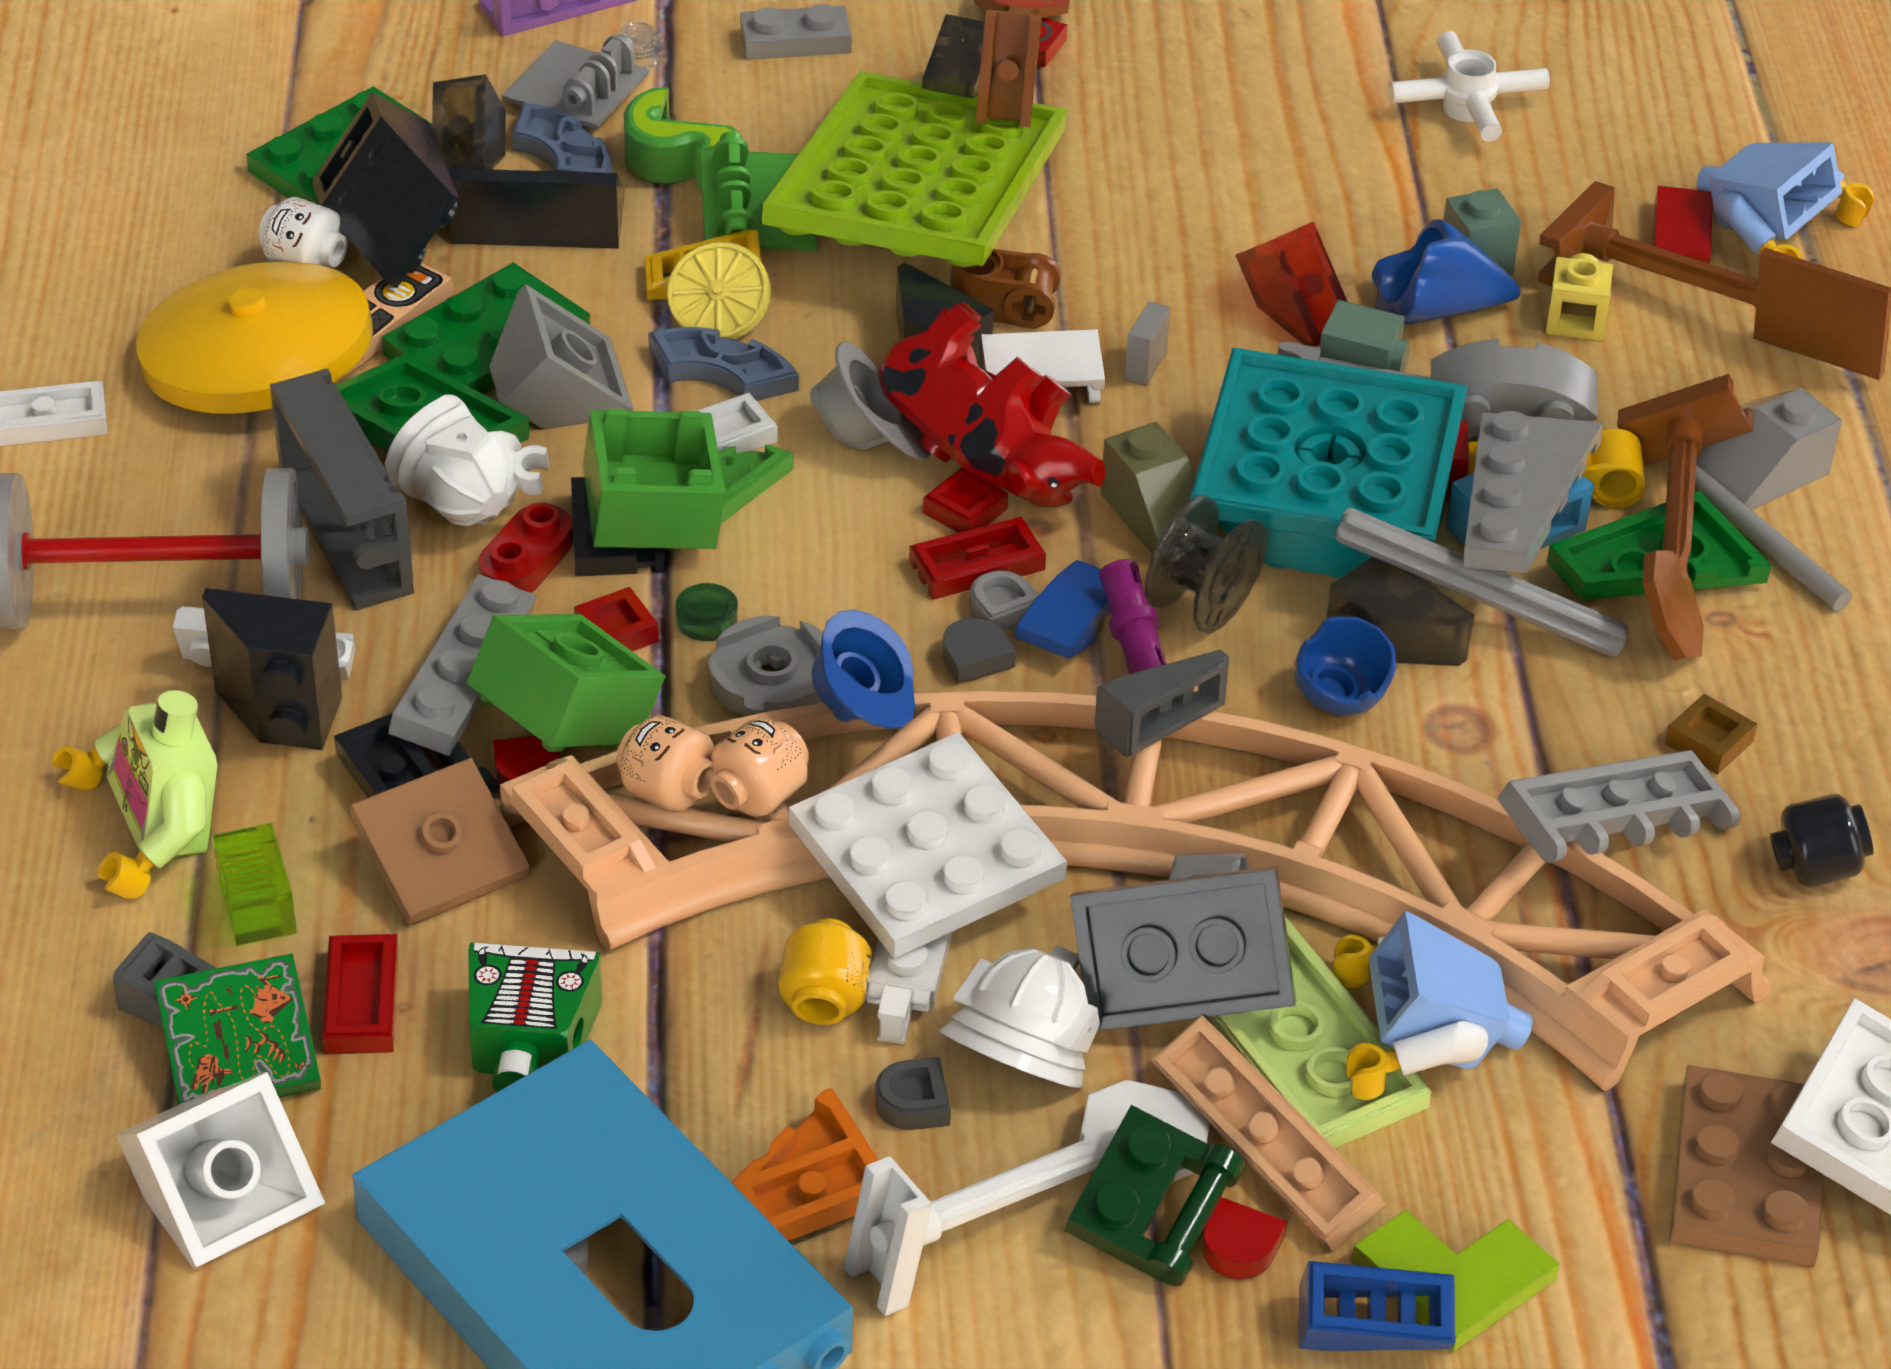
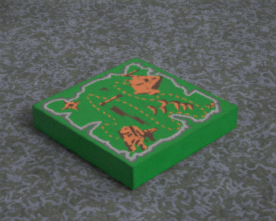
M293 953L154 981L178 1105L263 1072H268L278 1097L321 1089V1078Z

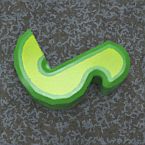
M652 88L637 95L627 105L623 114L625 165L636 177L655 184H676L689 179H696V187L702 191L700 149L714 150L716 143L720 141V136L723 133L731 131L739 133V131L730 125L669 120V88Z

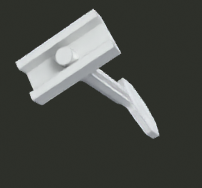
M1124 1080L1088 1095L1079 1142L931 1202L890 1156L865 1167L844 1269L851 1277L870 1271L881 1283L877 1308L884 1316L890 1315L909 1307L923 1246L937 1241L943 1231L1095 1170L1131 1105L1207 1143L1210 1123L1180 1092ZM1181 1166L1173 1182L1194 1173Z

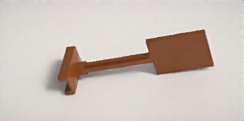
M1594 181L1540 234V245L1554 249V257L1538 272V282L1552 286L1556 257L1571 258L1576 254L1586 253L1605 262L1614 259L1752 304L1756 309L1753 339L1880 380L1884 375L1891 318V287L1765 248L1760 253L1758 279L1621 236L1619 231L1613 228L1615 187Z

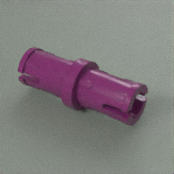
M1121 559L1105 565L1099 571V578L1106 593L1112 615L1108 624L1113 638L1120 642L1129 674L1167 664L1157 633L1160 620L1156 609L1150 606L1146 599L1137 562L1132 561L1130 563V559Z

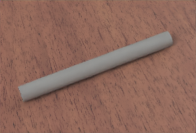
M1696 464L1695 492L1700 490L1740 533L1834 611H1841L1848 605L1852 598V593Z

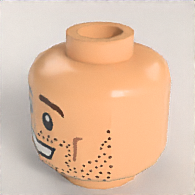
M662 715L648 718L641 724L635 725L628 730L621 740L617 753V764L620 769L622 783L632 795L663 809L674 812L688 809L712 791L710 780L715 773L710 755L715 747L714 743L705 732Z
M761 717L750 720L714 747L710 755L715 773L710 780L712 791L719 802L728 809H738L743 814L754 817L769 814L800 791L805 784L808 775L807 762L809 761L807 746L799 733L785 722H775Z

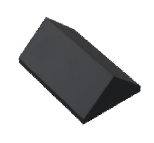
M447 168L459 197L455 214L449 222L450 244L619 249L625 189L617 173Z

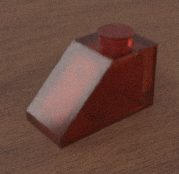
M1313 221L1240 252L1235 256L1257 307L1300 343L1316 347L1320 345L1321 333L1337 301H1348Z

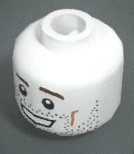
M290 197L281 201L278 205L271 206L264 214L258 231V241L263 247V253L268 262L313 263L332 268L337 267L342 262L348 246L347 237L339 228L340 217L338 213L299 197Z

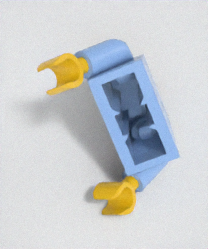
M1829 142L1753 143L1744 147L1721 167H1703L1697 178V190L1711 191L1717 223L1722 228L1734 230L1754 254H1758L1765 248L1802 259V255L1796 247L1788 244L1777 245L1774 240H1787L1837 197L1841 200L1835 211L1836 217L1846 225L1857 227L1861 224L1863 217L1868 215L1874 201V195L1869 186L1856 182L1846 184L1842 180L1845 175L1838 170L1834 144Z

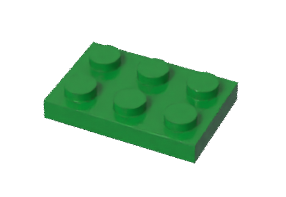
M373 86L247 153L248 172L287 198L299 197L320 205L312 180L371 92L420 118L422 117ZM429 122L442 153L446 150L445 132Z
M513 262L382 336L383 355L392 360L406 354L485 394L495 388L489 366L516 295L525 284L591 325L590 313Z
M406 354L336 384L368 441L384 449L387 453L394 438L405 423L423 407L443 395H454L460 398L474 419L487 432H508L514 434L520 443L529 439L528 417Z

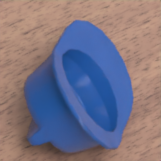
M847 610L840 611L826 622L822 634L821 648L814 660L811 671L813 687L819 698L833 711V715L839 721L849 722L852 719H863L872 725L887 729L903 728L913 719L915 710L912 659L903 639L889 624L870 613Z

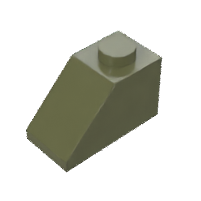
M1157 422L1104 439L1103 462L1106 475L1101 485V495L1161 565L1214 547L1215 536L1209 519L1188 515L1190 495L1195 481L1188 456Z

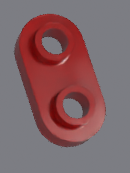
M545 502L534 503L522 508L481 552L479 556L480 575L494 580L506 581L518 589L532 593L571 550L573 546L571 516L563 508Z

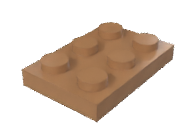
M1687 1065L1682 1090L1670 1231L1671 1244L1808 1267L1815 1266L1820 1242L1823 1174L1771 1143L1804 1084Z

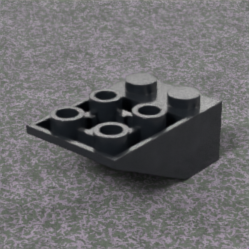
M371 92L312 180L319 204L338 213L340 217V230L385 281L396 289L407 273L415 272L421 265L426 254V245L438 228H444L451 221L459 198L429 122Z

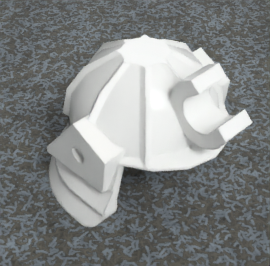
M443 395L419 410L400 429L388 450L385 469L389 474V481H393L397 491L401 490L402 493L411 498L423 500L454 525L471 526L475 523L486 525L490 519L494 520L501 510L515 501L514 494L517 488L528 495L541 494L543 490L541 473L528 471L534 468L548 470L550 462L547 448L531 445L521 449V444L514 434L504 431L487 432L474 419L460 398L454 395Z
M1057 945L1050 954L1034 948L1007 952L992 963L981 958L953 999L966 1006L951 1016L952 1019L940 1028L939 1032L972 1050L1027 1073L1065 1086L1081 1088L1083 1084V1070L1086 1071L1082 1052L1088 1053L1099 1028L1100 1020L1097 1007L1088 1004L1085 986L1075 972V969L1080 964L1079 955Z

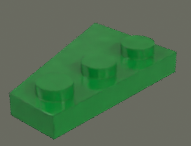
M1700 490L1694 492L1691 552L1687 562V573L1691 579L1693 590L1767 583L1772 565ZM1666 503L1550 544L1547 557L1548 565L1580 600L1645 595L1642 584L1644 556L1652 551L1663 550Z

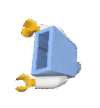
M1404 911L1385 937H1379L1377 945H1370L1366 938L1351 934L1341 938L1335 946L1333 974L1345 988H1357L1365 985L1370 979L1371 972L1380 1041L1394 1047L1393 1050L1385 1052L1377 1045L1360 1043L1351 1049L1346 1060V1077L1352 1078L1351 1093L1357 1099L1371 1100L1383 1094L1386 1085V1073L1401 1069L1403 1076L1447 1064L1464 1069L1474 1068L1478 1066L1496 1043L1516 1051L1525 1044L1530 1035L1533 1024L1532 1015L1507 1003L1500 965L1488 955L1408 911Z

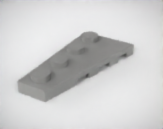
M1503 411L1498 414L1482 412L1463 568L1527 573L1550 533L1551 521L1556 512H1562L1568 501L1569 489L1573 482H1579L1586 470L1588 456L1590 453H1596L1600 446L1603 422L1533 417L1516 411Z

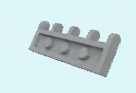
M1692 750L1512 780L1507 783L1497 798L1514 821L1517 830L1529 841L1541 859L1547 863L1561 861L1565 858L1567 853L1566 842L1577 841L1584 852L1593 855L1607 850L1609 846L1608 834L1623 832L1631 844L1641 846L1650 844L1654 840V826L1668 824L1677 836L1683 838L1694 836L1698 833L1700 817L1708 816L1715 827L1720 830L1735 828L1740 821V813L1736 805Z

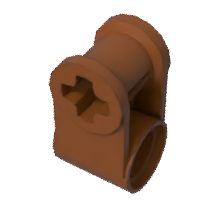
M993 249L984 266L957 267L952 265L950 286L994 309L993 322L1012 324L1024 328H1039L1046 325L1053 317L1055 300L1052 294L1059 287L1061 271L1057 263L1047 255ZM1036 268L1038 270L1035 284L1030 283L1032 270ZM1029 298H1035L1033 311L1029 313L1027 312Z

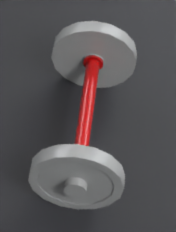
M266 468L262 489L260 534L33 538L31 507L23 475L19 473H0V630L26 628L30 619L33 599L34 563L260 559L264 595L302 600L303 565L309 564L308 527H302L299 487L296 472L293 468Z

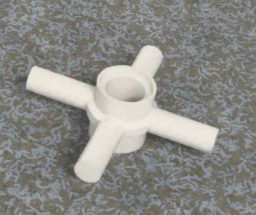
M1447 31L1442 33L1437 39V44L1447 63V71L1440 78L1390 82L1388 93L1392 104L1443 99L1442 109L1445 114L1458 121L1474 122L1482 139L1492 142L1497 140L1502 134V128L1491 107V101L1496 98L1497 94L1548 90L1550 76L1547 68L1496 72L1497 65L1493 57L1478 50H1464L1457 34Z

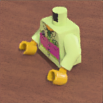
M180 690L166 691L159 695L157 703L149 702L138 706H131L124 711L119 725L95 739V748L87 752L68 745L59 748L52 758L53 766L69 771L58 780V783L81 791L95 789L103 776L104 765H108L106 777L139 849V853L134 859L119 852L109 853L100 863L97 875L99 878L108 881L105 886L107 891L123 898L135 899L145 893L151 879L150 869L154 865L162 868L176 855L207 852L217 761L196 715L198 709L197 701L186 692Z

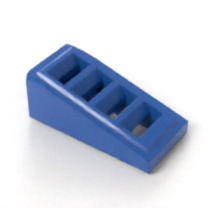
M1308 1261L1299 1285V1349L1367 1351L1453 1348L1455 1344L1454 1275ZM1415 1296H1428L1429 1325L1416 1324ZM1367 1297V1319L1355 1318V1298ZM1386 1297H1398V1322L1386 1321ZM1325 1298H1337V1316L1324 1315Z

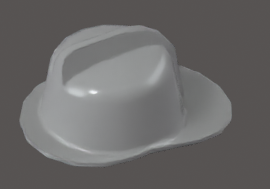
M841 342L836 348L837 366L812 387L810 391V400L827 429L838 441L851 448L866 450L891 442L911 457L918 460L927 459L931 453L919 443L924 433L887 399L880 384L879 371L873 362L854 344Z

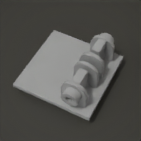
M623 34L608 37L603 44L602 52H593L555 40L502 95V100L521 106L523 103L550 107L582 121V126L598 129L649 74V69L634 64V43L631 38Z

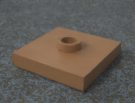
M472 757L351 804L349 815L407 926L528 877L530 865Z

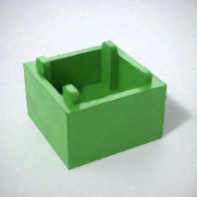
M625 409L590 410L583 471L594 547L716 549L726 493L712 413H701L700 411H627Z
M581 614L493 615L466 684L481 694L480 699L485 704L497 706L542 740V747L547 751L557 752L562 751L565 747L598 745L602 749L616 748L628 730L649 718L666 676Z

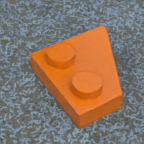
M833 1088L822 1091L814 1099V1111L795 1130L787 1126L770 1143V1149L767 1154L760 1159L753 1160L732 1181V1184L788 1241L855 1216L865 1167L878 1161V1158Z

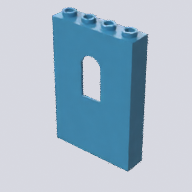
M591 1039L352 1174L357 1221L489 1369H837L846 1357L852 1353L853 1306ZM622 1218L690 1290L694 1300L693 1308L684 1321L672 1328L652 1331L636 1327L623 1317L564 1251L617 1219Z

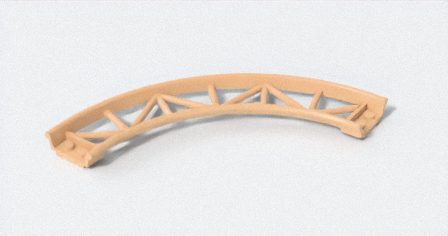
M1014 691L914 693L915 710L913 719L829 788L831 789L914 752L934 734H936L937 741L959 732L1079 807L1020 805L1066 859L1067 866L1107 869L1169 879L1172 873L1174 858L1177 854L1244 853L1249 869L1278 867L1284 908L1320 919L1378 943L1379 937H1385L1404 911H1408L1493 958L1501 967L1507 1003L1531 1013L1533 1018L1531 1032L1561 1053L1603 1091L1611 1089L1620 1080L1637 1043L1638 1036L1730 983L1754 1003L1765 999L1773 988V983L1763 975L1765 956L1728 928L1716 915H1712L1705 908L1695 914L1691 913L1652 884L1602 853L1587 854L1577 841L1566 842L1567 853L1565 858L1551 863L1579 877L1638 913L1663 932L1658 935L1493 922L1492 920L1546 863L1541 859L1529 841L1517 830L1514 821L1497 799L1462 783L1396 758L1326 736L1262 720L1212 711L1165 738L1186 740L1254 753L1298 764V766L1150 807L1162 739L1133 755L1124 803H1120L998 726H1053L1096 730V696ZM824 703L773 710L695 728L705 732L714 743V746L746 722L759 717L775 722L787 723L799 733L803 740L838 734L889 730L872 725L863 719H852L849 722L839 721L833 715V711ZM618 751L581 764L570 755L562 759H556L547 763L546 766L500 784L501 798L500 804H497L509 828L527 821L588 890L596 933L601 945L607 951L661 927L719 906L771 891L831 879L789 826V810L785 802L771 813L763 815L765 822L692 808L674 812L643 799L608 793L604 790L623 784L617 764ZM1330 784L1301 841L1297 840L1294 848L1218 828L1192 824ZM1356 789L1426 900L1390 883L1322 858ZM1390 792L1459 818L1522 847V849L1465 909L1459 903ZM636 825L729 843L668 861ZM1519 951L1613 960L1568 985Z

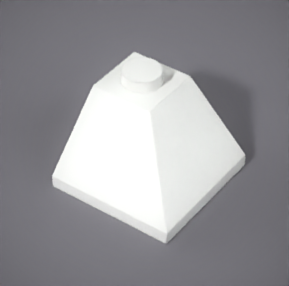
M263 1072L179 1104L116 1134L144 1200L194 1268L325 1204L268 1072Z

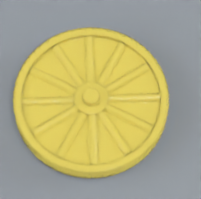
M711 242L698 246L688 252L674 267L667 285L668 305L675 321L680 327L720 330V337L732 340L742 337L757 326L764 317L771 298L770 280L760 259L749 249L731 242Z

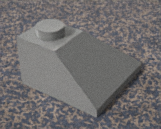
M525 284L516 295L489 366L496 389V401L528 417L531 423L543 430L588 423L590 410L625 409L633 411L610 337Z
M1802 387L1752 400L1741 405V408L1749 407L1754 415L1753 431L1702 447V451L1696 459V464L1748 508L1753 510L1830 473L1842 419Z

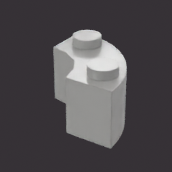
M1499 339L1484 340L1456 347L1431 359V380L1468 386L1461 420L1468 421V439L1479 435L1482 412L1498 414L1503 411H1516L1526 416L1594 421L1598 418L1597 372L1577 357L1553 346L1536 342L1535 349L1500 346Z

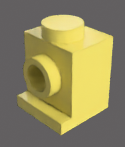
M1586 253L1576 254L1571 258L1556 257L1545 334L1603 342L1611 296L1613 264L1601 263L1596 257ZM1562 302L1595 306L1594 317L1561 313Z

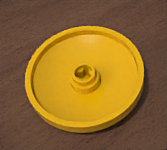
M289 261L262 262L238 266L211 274L186 285L170 295L148 315L142 324L137 336L136 351L144 380L149 388L163 400L178 407L198 412L217 414L247 413L272 408L270 384L327 368L331 373L332 382L338 381L361 360L367 351L372 339L373 322L365 293L347 275L335 269L313 263Z

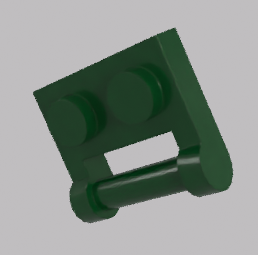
M1131 1105L1071 1212L1064 1231L1165 1284L1181 1286L1193 1266L1190 1254L1225 1188L1236 1185L1245 1168V1162L1232 1149L1220 1144H1207ZM1182 1166L1199 1175V1178L1165 1241L1155 1243L1144 1237Z

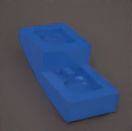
M1076 560L1067 566L1045 587L1026 611L1016 627L1014 637L1068 659H1071L1095 643L1101 619L1111 613L1106 593L1099 578V571L1101 569L1080 560Z

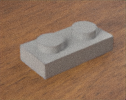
M818 4L810 8L781 10L762 8L758 11L740 12V30L746 60L851 53L852 35L845 6Z

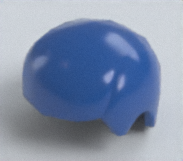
M1333 616L1325 619L1318 630L1301 645L1294 662L1296 666L1294 677L1297 687L1314 707L1336 717L1365 713L1383 698L1392 682L1397 668L1395 646L1381 628L1359 617Z

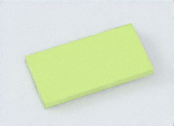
M1286 916L1285 923L1297 1000L1296 1005L1205 1017L1334 1148L1429 1108L1431 1090L1416 1073L1403 1076L1401 1069L1386 1073L1385 1090L1377 1098L1360 1100L1352 1095V1078L1346 1077V1060L1351 1049L1360 1043L1377 1045L1385 1052L1393 1050L1394 1047L1380 1041L1379 1028Z

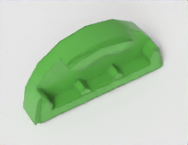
M765 445V452L745 451L736 453V446L728 447L718 452L726 493L721 523L792 471L793 453L773 445Z

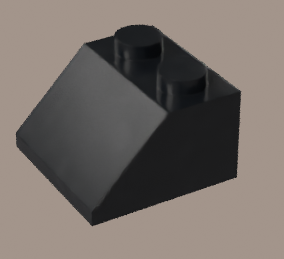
M205 588L202 600L214 688L217 694L259 742L323 750L342 699L332 603Z

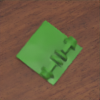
M733 131L723 133L720 136V141L716 143L714 150L700 149L704 240L740 231L758 230L760 249L816 251V234L790 235L783 232L779 227L762 224L764 201L799 154L749 152L748 144L742 140V135Z

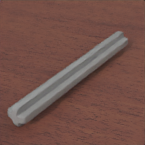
M1347 508L1338 522L1335 539L1339 543L1606 656L1616 657L1626 642L1628 627L1621 621L1505 572L1463 568L1464 555L1361 511Z

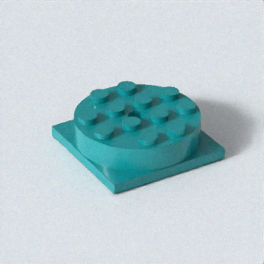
M1232 348L1190 495L1188 515L1215 519L1219 527L1234 542L1250 553L1262 558L1267 565L1274 568H1290L1303 572L1327 574L1333 578L1344 579L1356 573L1388 567L1391 564L1339 543L1335 539L1338 522L1347 508H1353L1431 542H1436L1438 528L1444 515L1449 476L1468 386Z

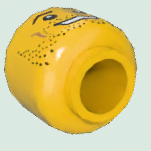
M820 919L815 923L806 924L794 930L784 945L778 979L779 995L792 1008L795 1015L803 1021L818 1025H830L842 1021L843 1018L857 1012L866 1000L872 963L870 946L863 936L851 929L848 924L837 919Z

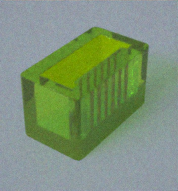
M272 822L212 835L218 880L236 946L296 934L297 928L292 891Z

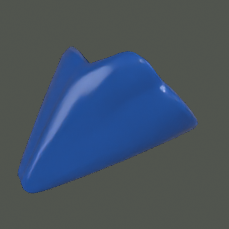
M1441 219L1431 220L1421 230L1415 245L1410 250L1380 259L1372 271V279L1377 289L1375 309L1405 316L1404 324L1445 318L1516 300L1521 293L1520 287L1504 269L1451 223Z

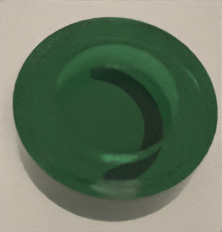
M714 583L696 584L683 590L676 599V625L681 633L691 639L715 641L724 630L738 623L737 597L731 590L722 585Z

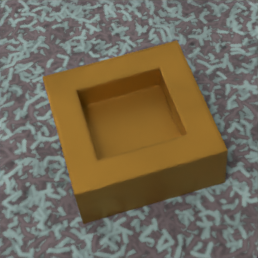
M1703 694L1668 725L1665 744L1678 752L1692 750L1707 769L1718 775L1753 743L1757 723L1712 697Z

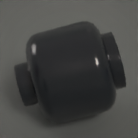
M1830 794L1786 806L1780 818L1781 831L1770 833L1774 856L1780 872L1792 869L1796 879L1805 887H1816L1855 877L1864 868V857L1874 854L1869 826L1861 805L1850 806L1849 802L1840 794Z

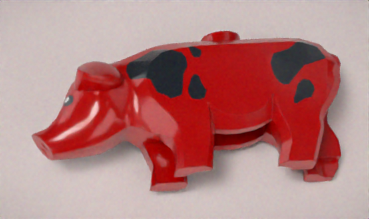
M961 302L954 305L950 310L943 308L934 323L927 330L901 339L885 354L879 369L881 387L887 399L924 433L919 443L943 462L948 463L953 458L972 474L1038 506L1058 507L1070 504L1073 500L1070 490L1087 483L1099 487L1104 482L1106 471L1104 462L1100 458L1069 439L1051 434L1060 407L1072 396L1063 386L1046 374L1042 376L1019 357L1011 361L997 375L978 367L971 346L975 337L971 334L982 326L979 323L982 317L968 304Z

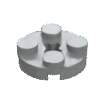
M758 616L733 624L717 638V649L712 655L710 654L709 683L713 694L722 705L740 714V717L824 703L813 687L811 674L814 660L821 648L823 632L803 621H800V630L791 626H780V616ZM770 664L775 670H782L769 672L762 670V666Z

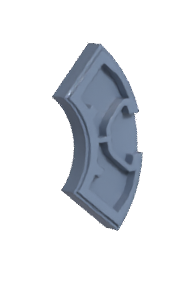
M529 103L522 104L512 133L513 151L536 156L545 161L553 171L612 173L610 153L606 144L601 138H594L590 133L582 129V121L550 107Z
M699 327L669 328L648 333L649 350L669 383L685 380L714 383L732 391L737 396L750 393L756 401L799 391V374L793 366L776 351L756 340L751 339L749 344L720 337V330Z

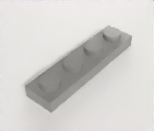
M478 574L393 712L388 734L450 756L481 702V694L466 684L492 616L532 615L537 595L518 589L506 581L494 580Z

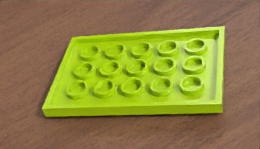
M859 71L764 201L762 224L779 227L783 232L790 235L801 236L811 233L832 237L837 242L848 246L868 244L889 248L893 253L900 256L911 257L921 254L942 258L947 263L957 267L984 266L1064 133L1068 109L1033 103L1030 128L1019 127L1020 121L987 118V123L976 122L977 92Z

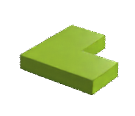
M1404 1210L1354 1244L1351 1260L1358 1266L1454 1275L1455 1344L1450 1349L1452 1352H1455L1557 1280L1560 1265L1559 1262L1509 1219L1456 1254L1407 1210ZM1415 1296L1416 1319L1422 1325H1429L1428 1296ZM1392 1297L1398 1302V1297Z

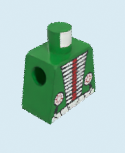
M470 942L468 970L469 1032L472 1068L479 1073L494 1074L492 1086L496 1092L587 1041L603 1000L600 952Z

